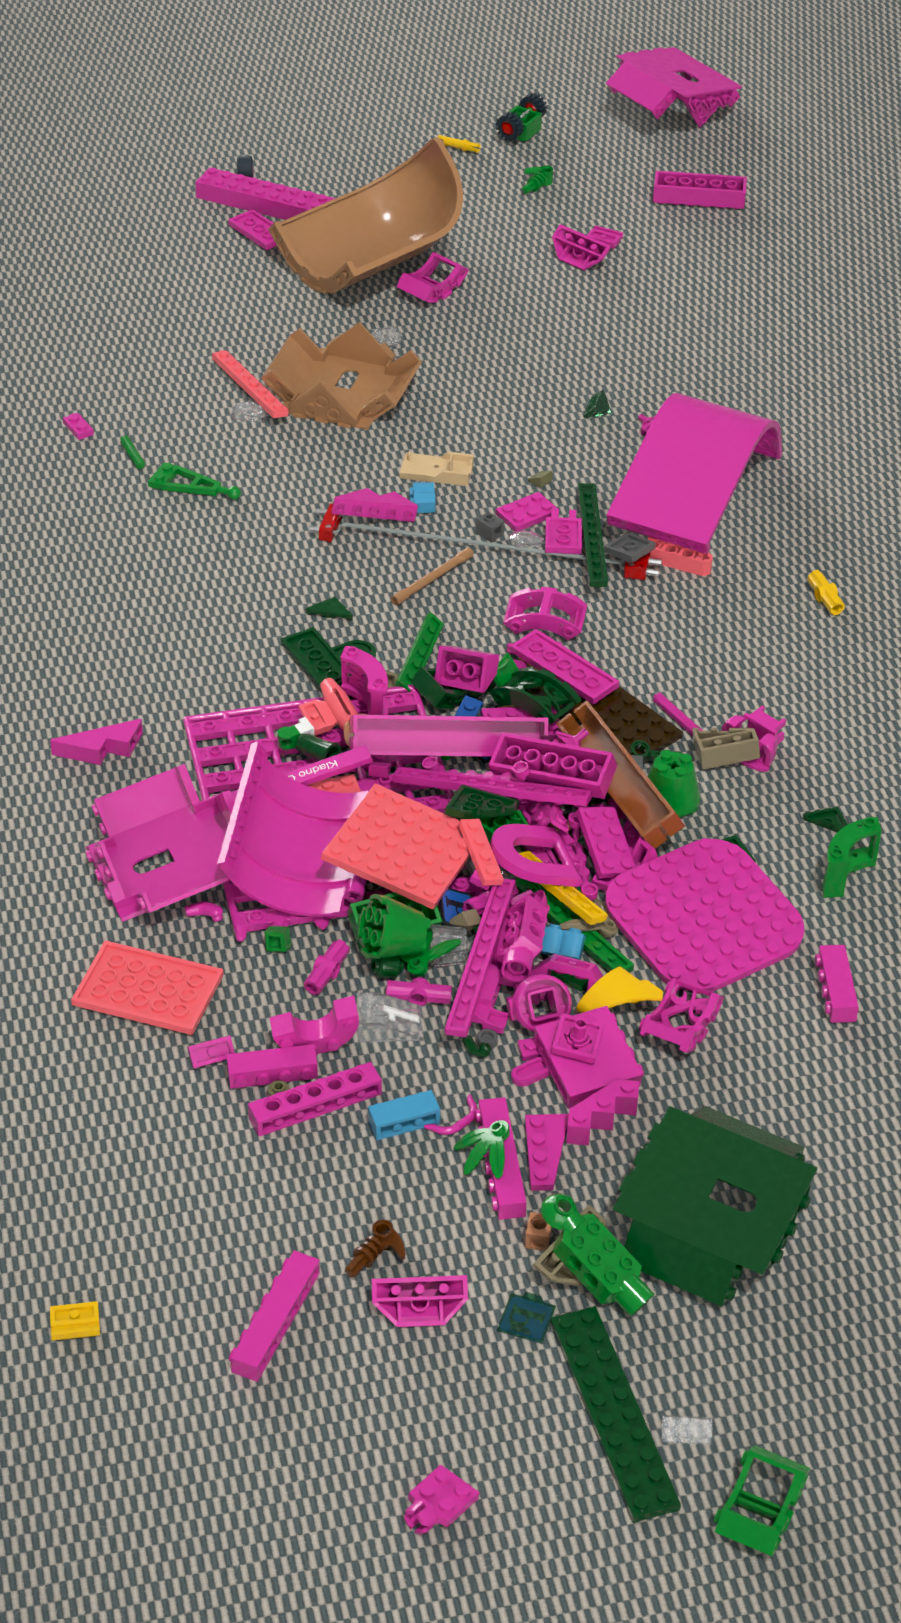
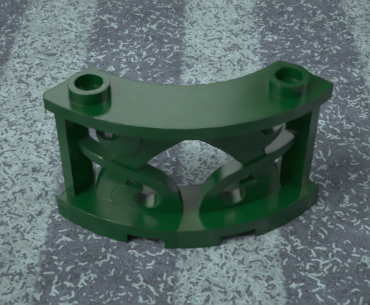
M534 667L516 670L512 673L513 678L503 686L489 691L499 707L505 705L517 706L526 710L535 718H548V725L555 722L574 705L582 701L567 682L562 683L550 671L544 669L541 671L535 670ZM524 689H541L544 696L531 695ZM551 705L554 707V709H555L556 712H557V713L554 714V715H553V713L551 712Z

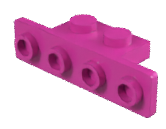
M534 801L530 805L528 813L533 825L547 827L551 822L567 833L569 831L566 823L567 820L563 816V810L559 805L546 801Z

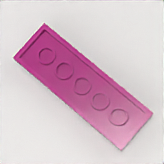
M537 629L510 645V652L540 671L544 669L555 674L558 680L562 683L567 682L579 696L592 704H595L619 687V680Z

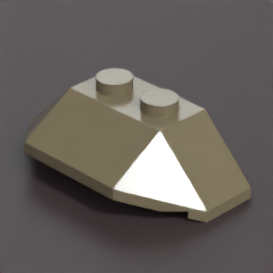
M588 1205L580 1213L581 1215L594 1214L606 1227V1219L592 1206ZM556 1239L532 1266L550 1282L579 1286L581 1284L579 1279L553 1253Z

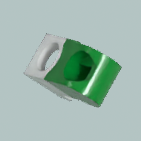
M304 717L299 719V723L296 725L280 728L277 731L278 747L283 750L296 748L298 737L301 734L314 735V727Z

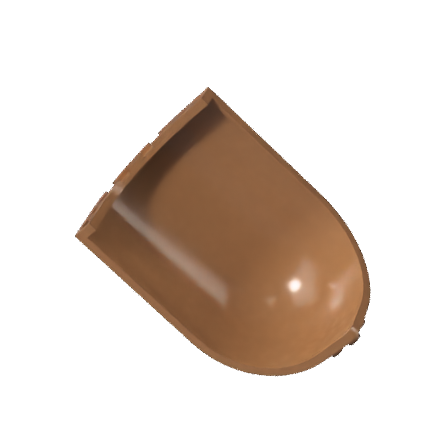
M436 137L426 143L407 161L373 182L287 220L277 221L268 230L285 261L294 273H298L302 277L301 281L320 293H335L425 252L454 227L461 213L463 204L461 178L444 142L439 137Z

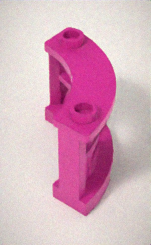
M345 646L341 655V688L346 694L355 697L359 701H364L368 715H388V706L383 697L388 690V677L384 667L367 652L353 646Z
M672 978L666 985V994L658 1007L641 1020L639 1025L640 1035L648 1036L651 1034L680 1045L679 1050L690 1053L696 1049V1043H702L708 1034L706 1027L708 1023L715 1021L725 997ZM681 986L693 990L691 1000L687 1001L685 991L682 997L678 998L676 996ZM696 992L710 996V998L696 999ZM693 1010H696L695 1015L701 1014V1016H699V1017L694 1016ZM688 1011V1019L692 1025H681L674 1028L668 1017Z

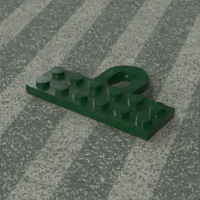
M314 627L281 638V645L320 691V684L326 678L334 679L341 687V655L345 646L356 647L376 658V649L371 643L363 640H352L331 647ZM347 695L352 700L353 696Z

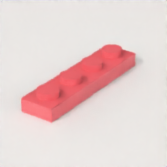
M460 819L459 828L482 886L502 885L504 878L480 819Z

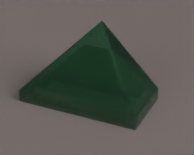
M603 390L590 397L583 414L584 418L612 413Z

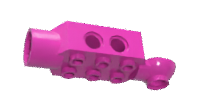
M543 890L525 895L508 909L495 949L494 958L502 963V975L511 982L520 983L531 976L533 960L543 948L545 924L550 910V906L547 904V896Z

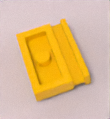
M98 1301L50 1306L51 1339L62 1340L99 1336Z

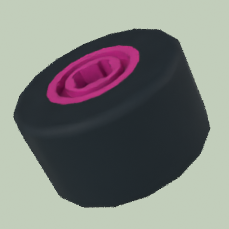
M252 156L237 157L238 174L254 178Z

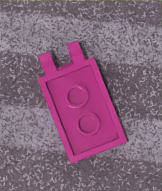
M552 509L551 517H546L545 553L581 554L582 518H576V510H569V518L559 517V509Z

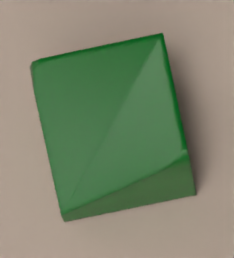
M269 926L264 931L266 951L287 952L291 947L289 927Z

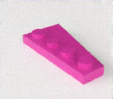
M569 1114L525 1115L531 1191L554 1190L563 1143L566 1137Z

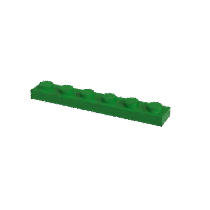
M431 612L425 616L395 682L396 687L405 688L408 692H411L408 685L412 684L410 681L421 667L425 668L444 625Z

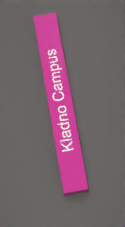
M363 745L284 774L307 786L367 765L373 761L367 746ZM235 790V791H232V792H231L232 797H233V799H234V802H235V798H236V796H237L238 790Z

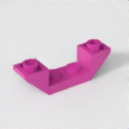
M553 954L533 966L531 972L533 975L546 974L551 976V972L554 970L558 974L574 975L577 979H589L587 991L603 977L596 964L558 954Z

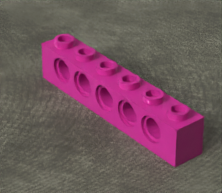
M368 1062L248 1103V1117L258 1137L382 1095V1079L372 1062Z

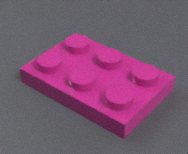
M536 492L496 508L495 515L504 520V523L516 533L545 521L546 517H551V510L558 508L540 492Z

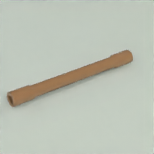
M469 547L456 554L455 557L424 577L391 596L392 603L396 606L446 572L464 563L474 556L473 550Z

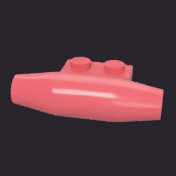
M326 678L320 684L325 701L313 700L298 705L302 717H306L314 727V736L331 731L336 724L344 731V725L350 719V715H358L346 692L334 679Z

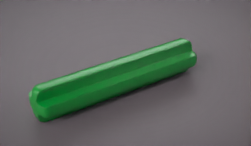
M121 436L120 443L136 468H144L145 461L129 436Z

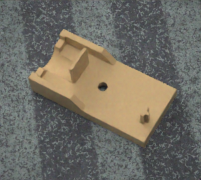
M409 451L405 454L399 478L468 486L474 466V455L447 452L443 456L415 454Z

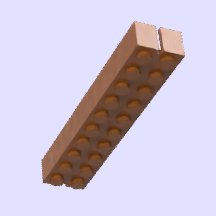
M587 700L573 710L582 722L581 726L578 725L570 713L556 723L563 733L576 736L585 728L589 735L580 741V747L613 753L617 768L608 793L644 840L652 847L657 848L667 840L666 836L669 835L671 837L685 827L676 812Z

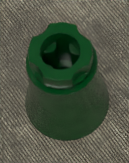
M301 734L297 739L296 749L317 762L341 754V747L338 743L309 734Z

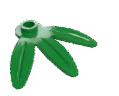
M427 931V945L424 951L399 957L408 963L407 969L411 974L417 977L423 976L428 971V962L452 951L461 944V940H447L433 946L429 950L433 934L432 931Z
M495 1121L489 1128L471 1131L454 1145L453 1149L458 1151L477 1143L466 1160L463 1170L464 1175H468L474 1170L490 1148L489 1160L492 1172L497 1179L503 1176L505 1166L504 1140L510 1135V1127L506 1121Z

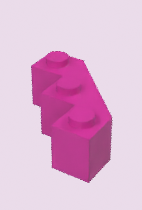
M617 1079L570 1108L566 1144L589 1146L590 1129L613 1131L614 1114L637 1116L639 1081Z

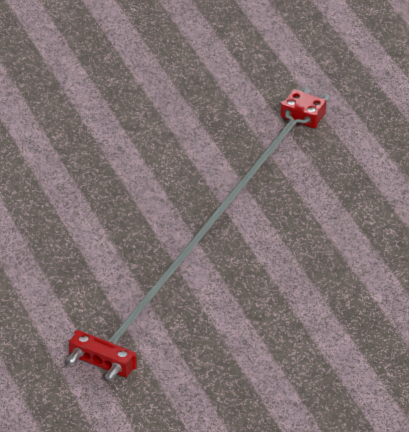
M332 503L329 504L327 510L316 509L317 515H324L320 527H308L309 532L319 533V540L332 542L335 533H338L341 527L346 526L586 560L584 555L545 553V550L347 523L344 522L345 515L332 514ZM651 553L642 556L632 563L626 561L625 567L622 564L624 562L623 559L613 560L605 558L606 563L619 564L621 569H624V578L645 580L647 575L659 576V570L648 568L649 565H662V560L650 558Z

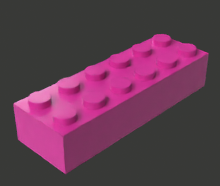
M656 171L653 202L659 204L671 203L674 205L686 204L689 206L700 205L704 207L744 209L747 177Z
M503 732L489 763L490 770L494 774L502 775L505 772H510L515 776L512 769L513 765L519 761H525L530 768V773L524 782L592 790V797L605 799L617 768L614 755L611 752Z

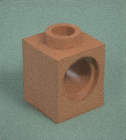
M530 1212L525 1248L546 1251L550 1244L552 1227L545 1222L542 1213Z

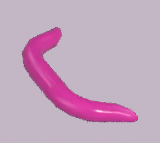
M471 1094L467 1096L470 1112L451 1126L443 1127L436 1124H426L424 1128L441 1135H450L469 1125L475 1120V1109H478Z

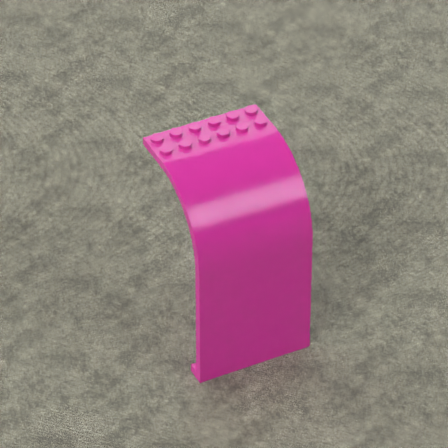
M679 393L670 395L653 419L606 514L608 525L708 554L710 551V541L752 453L756 452L777 459L781 458L782 438L779 423L772 419Z

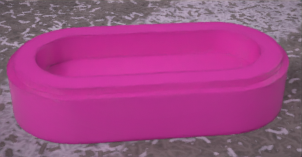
M537 1057L513 1068L511 1080L515 1085L524 1087L548 1077L550 1072L543 1058Z

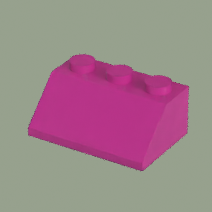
M439 645L435 679L440 685L485 693L497 674L499 654L451 645Z

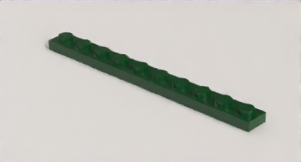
M578 483L589 587H608L596 484Z

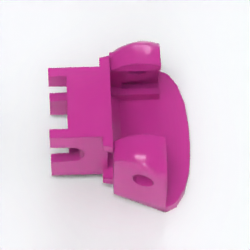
M764 706L759 707L751 714L745 713L743 717L741 715L733 716L722 725V731H729V728H741L742 723L748 720L747 728H754L759 740L760 758L739 763L761 772L769 771L776 756L777 745L784 740L785 733L782 731L778 732L786 725V719L783 718L778 721L764 713Z

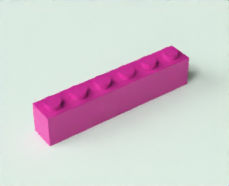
M506 1098L479 1100V1109H475L476 1123L480 1122L478 1129L489 1128L493 1122L499 1120L506 1121L510 1127V1135L504 1140L505 1166L501 1178H495L489 1160L490 1148L484 1155V1157H487L485 1172L491 1178L488 1179L489 1193L494 1194V1197L491 1198L492 1209L497 1211L498 1220L526 1217L527 1202Z
M295 1250L290 1258L285 1259L280 1275H276L273 1279L270 1292L265 1293L260 1309L253 1313L248 1329L243 1330L237 1348L234 1347L230 1353L229 1361L231 1362L232 1373L256 1382L259 1381L320 1275V1259Z

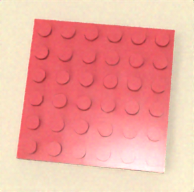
M375 783L322 852L321 859L434 910L470 858V853L459 828L460 820L451 818L444 813Z

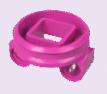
M536 974L524 979L516 988L514 995L506 998L509 1019L511 1021L517 1020L524 1028L533 1032L536 1026L560 1020L562 1013L570 1015L572 1008L571 995L567 985L558 978L546 974ZM547 992L550 1010L554 1012L535 1017L531 995Z

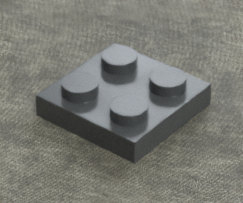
M627 532L606 544L604 552L632 563L654 550L655 542Z

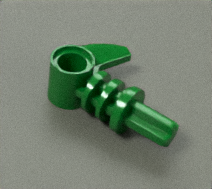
M544 165L525 169L524 174L534 176L527 180V184L521 190L524 194H528L531 191L537 192L542 186L551 185L553 183V167Z

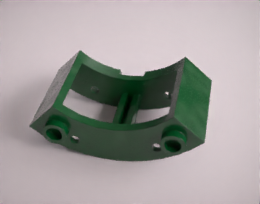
M421 667L410 681L435 708L443 710H453V707L460 706L465 695L476 699L482 694L487 695L496 686V683L492 680L485 693L447 686L450 690L444 689L435 679L436 668Z

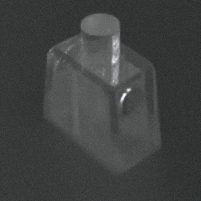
M432 925L433 946L447 940H461V944L434 960V968L466 964L468 952L471 951L474 939H467V930L464 927Z

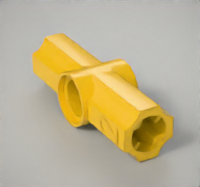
M819 570L812 571L808 575L807 581L814 589L816 600L823 602L828 611L833 615H839L844 610L845 604L838 596L836 585L829 583Z

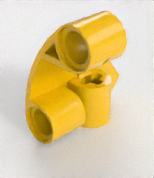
M620 966L600 978L582 997L576 1010L579 1013H583L604 1006L612 1008L629 1002L636 1004L647 1000L662 1001L663 991L646 979L640 981Z

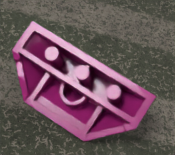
M561 224L552 236L558 259L581 270H586L601 262L611 248L606 243Z
M467 1275L371 1279L372 1304L396 1327L445 1325L468 1300Z

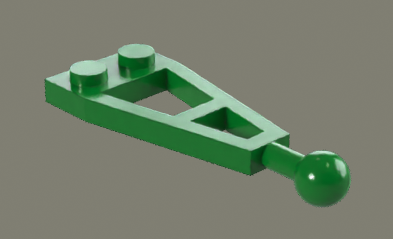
M164 462L148 480V487L164 491L212 496L221 493L228 495L232 500H237L241 496V490L237 486H231L230 488L222 487L219 481L171 463ZM177 474L193 480L190 485L171 483Z

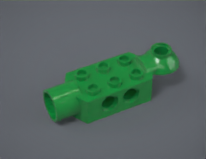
M558 1193L551 1194L544 1199L541 1205L543 1219L552 1228L562 1231L555 1242L553 1253L601 1304L617 1302L632 1317L654 1296L651 1289L639 1278L642 1265L594 1214L581 1215L571 1197Z

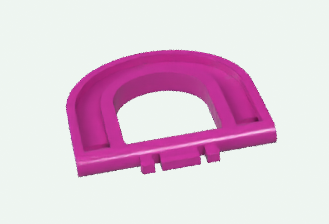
M507 824L497 828L493 833L490 846L495 859L501 867L511 874L527 881L541 884L579 887L582 884V879L577 871L581 868V865L578 863L579 861L572 847L564 845L556 828ZM530 845L555 848L563 865L531 861L521 856L514 846Z

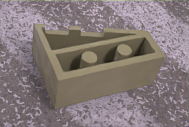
M692 728L694 747L702 769L760 758L759 740L754 728H729V731H717V728H711V731H699V728Z

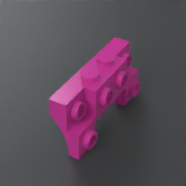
M493 955L472 1022L482 1024V1030L491 1029L496 1033L503 1034L508 1021V1013L496 1010L494 1006L501 985L515 987L516 983L507 980L502 975V963L494 958Z

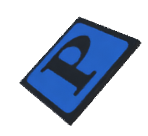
M451 888L447 889L440 899L442 923L448 925L446 929L457 932L464 930L450 924L449 921L454 916L463 912L464 901L472 898V894Z

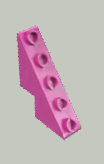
M369 488L334 497L332 514L415 522L418 505L395 491L378 495Z
M142 719L53 738L50 740L52 755L97 765L102 764L107 753L130 757L143 735Z

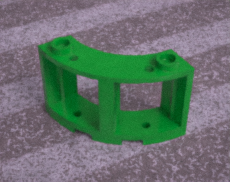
M867 817L852 822L834 835L827 853L828 864L822 886L823 898L844 897L847 876L851 872L876 866L882 832L878 817ZM870 837L869 847L851 850L857 842Z
M754 1445L749 1451L745 1450L740 1462L743 1468L725 1506L717 1510L714 1518V1523L717 1524L715 1533L773 1556L782 1540L779 1536H782L787 1531L794 1515V1511H791L790 1508L791 1506L795 1507L798 1499L800 1500L811 1468ZM755 1458L795 1474L783 1506L743 1490ZM737 1505L775 1522L771 1527L734 1512L733 1509Z

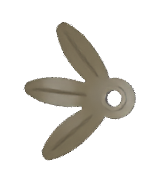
M598 898L592 900L593 903L607 913L604 902ZM607 915L606 921L594 925L586 923L584 919H573L559 925L561 930L569 931V928H576L582 931L598 930L599 934L605 938H611L618 932L616 923L610 919L609 915Z

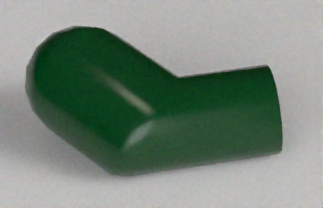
M471 1035L462 1038V1043L470 1055L482 1058L490 1055L492 1047L489 1043L483 1042L479 1046L476 1045Z

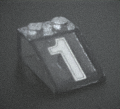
M379 992L357 993V1011L359 1016L358 1042L423 1041L422 1006Z

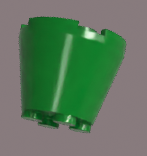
M669 750L661 751L660 755L654 760L647 777L679 817L689 814L693 815L699 808L701 795L692 757L689 754L671 752Z
M373 894L370 896L371 901L367 907L362 908L358 923V938L362 939L363 946L360 952L364 957L372 959L416 954L426 949V934L430 928V919L426 918L423 912L385 895Z

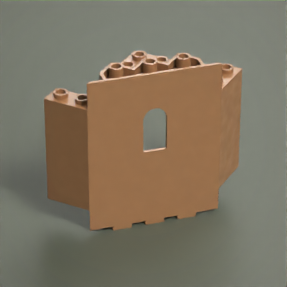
M358 322L342 335L339 334L333 338L325 348H319L299 328L289 335L261 379L284 402L283 405L289 410L288 414H292L293 417L301 419L311 418L315 419L316 422L326 424L331 422L336 423L340 427L350 429L355 427L368 430L375 419L397 405L422 361L412 350L395 360L393 351L385 343L380 344L361 322ZM356 372L359 375L351 389L336 387L344 373Z

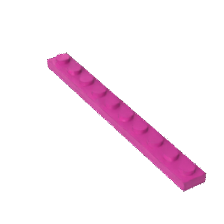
M398 767L393 774V782L400 783L401 785L411 784L419 785L422 788L435 787L440 790L451 789L458 791L463 784L502 796L514 797L518 800L530 799L536 802H554L557 805L570 804L575 807H587L592 798V790L424 769Z
M504 879L502 885H492L445 1026V1035L467 1037L516 887L515 880Z

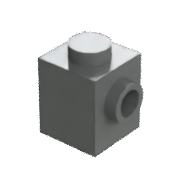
M487 512L476 519V534L492 543L504 535V520Z

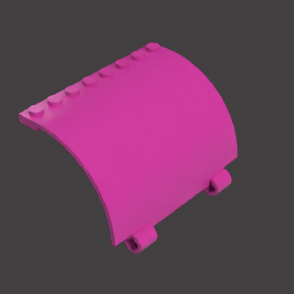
M259 742L251 743L217 864L219 868L223 870L233 884L242 892L273 909L310 917L340 915L345 898L353 903L363 900L367 881L362 877L322 860L321 855L369 791L337 793L301 784L286 776L267 759L268 754Z

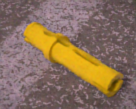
M438 135L446 146L459 148L462 151L468 150L476 153L480 151V149L475 148H481L480 143Z

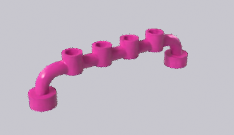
M429 756L422 761L424 770L440 771L436 757ZM519 761L512 768L515 776L510 772L496 775L492 771L478 774L474 770L460 773L456 769H451L448 773L524 782L530 773V768L527 762Z
M572 812L568 816V825L572 828V837L576 841L572 849L579 861L578 863L581 865V868L578 870L582 879L580 890L583 895L592 901L598 896V887L589 882L590 871L586 868L587 856L584 854V841L581 840L580 836L581 826L576 812Z

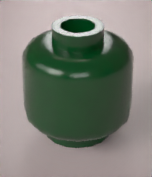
M399 956L371 960V971L379 979H395L404 968V962L400 960Z

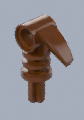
M383 1219L376 1221L372 1226V1236H368L365 1242H362L360 1247L353 1251L354 1258L345 1267V1272L349 1277H356L364 1267H371L379 1254L390 1248L394 1250L401 1260L405 1259L403 1241L393 1229L390 1221Z

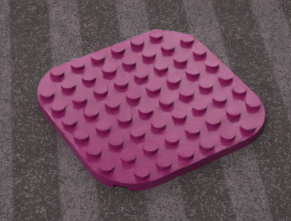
M703 838L619 874L611 881L606 891L605 907L609 917L666 984L672 978L714 992L791 956L800 947L804 936V922L798 910L743 849L736 844L724 840ZM681 986V987L679 988V991H680L681 989L693 991V990L688 989V988H685V987H683V986Z

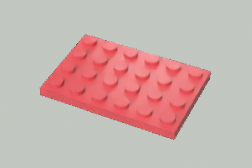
M105 940L71 1001L73 1006L193 1035L224 976V969Z

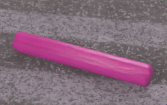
M658 692L653 696V701L691 736H693L692 728H699V731H703L662 693Z

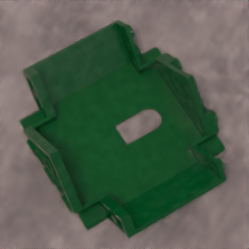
M669 1106L660 1124L655 1122L648 1134L647 1139L650 1142H647L643 1149L639 1150L634 1159L633 1165L636 1167L632 1168L628 1175L626 1174L619 1186L618 1191L621 1194L616 1199L612 1210L633 1219L624 1247L642 1265V1272L722 1307L728 1301L731 1302L737 1290L734 1288L736 1280L740 1279L744 1267L764 1275L767 1268L770 1269L776 1263H780L784 1254L781 1248L784 1249L790 1236L793 1237L798 1224L795 1223L797 1215L803 1210H807L811 1202V1197H809L811 1182L818 1167L804 1162V1146L712 1108L703 1106L692 1114H688ZM719 1180L750 1193L756 1198L757 1204L753 1210L743 1212L711 1199L709 1196Z

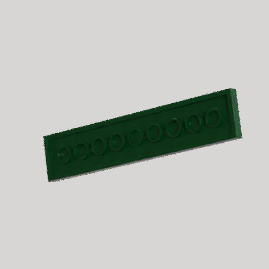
M596 1306L551 1317L550 1324L632 1522L636 1523L680 1511L681 1503Z

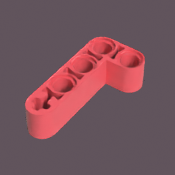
M648 537V540L655 542V549L649 552L651 553L650 558L662 560L663 566L700 576L711 574L713 556L710 553L704 554Z

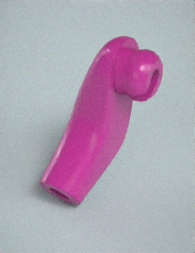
M200 901L184 907L187 917L207 915L212 916V920L215 922L221 921L223 918V909L210 902Z

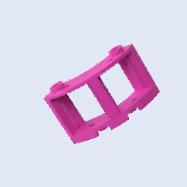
M432 252L428 261L419 270L413 273L403 272L399 278L397 288L426 302L435 303L439 299L444 300L450 296L455 286L459 287L463 282L469 269ZM440 261L454 267L451 274L441 283L428 278Z
M541 587V589L534 590L527 588L510 595L503 623L515 634L531 629H543L554 632L568 641L582 632L587 604L571 593L558 592L556 588ZM540 606L539 613L523 614L525 609ZM551 607L569 614V621L551 615Z

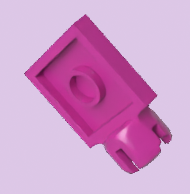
M440 1464L409 1492L408 1500L412 1504L405 1510L404 1520L411 1530L419 1522L421 1523V1526L415 1530L417 1534L428 1532L436 1524H442L447 1528L479 1499L480 1492Z

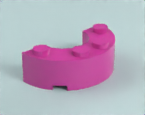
M354 995L334 1000L331 1011L317 1020H300L294 1017L291 1012L269 1017L274 1041L281 1048L314 1044L316 1055L338 1050L340 1046L353 1037L359 1026V1016Z

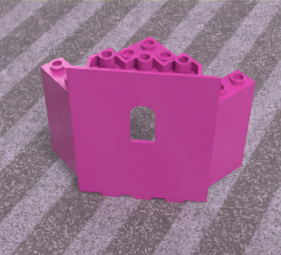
M661 47L650 51L640 50L636 53L627 52L622 55H615L621 60L619 62L620 67L606 82L612 93L615 94L618 91L651 111L657 120L674 100L678 98L684 102L699 128L719 106L724 108L728 104L729 107H732L740 98L736 89L743 87L675 47ZM692 78H695L696 80H698V82H692L690 80Z
M182 764L93 800L94 804L91 805L95 816L99 815L102 822L99 824L100 830L108 838L86 846L87 851H85L89 863L93 862L96 868L94 870L98 881L102 880L105 886L103 890L106 898L112 901L122 922L144 913L153 912L230 880L217 864L235 803L230 790L200 801L185 764ZM169 850L174 859V862L146 873H137L133 870L136 863Z

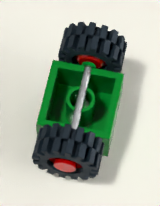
M535 92L527 94L520 101L519 106L516 105L497 119L496 130H499L497 132L498 135L501 134L500 137H505L504 140L514 141L516 138L520 141H528L541 130V120L547 112V106H545L547 103L546 101L543 102L544 98H540L541 95H537Z

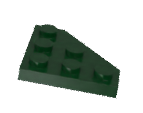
M462 784L447 804L444 814L455 819L509 816L515 813L520 800Z

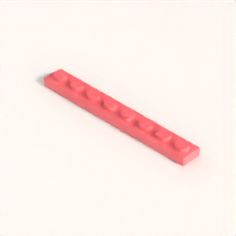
M221 350L212 353V360L272 418L288 416L289 410L228 351Z

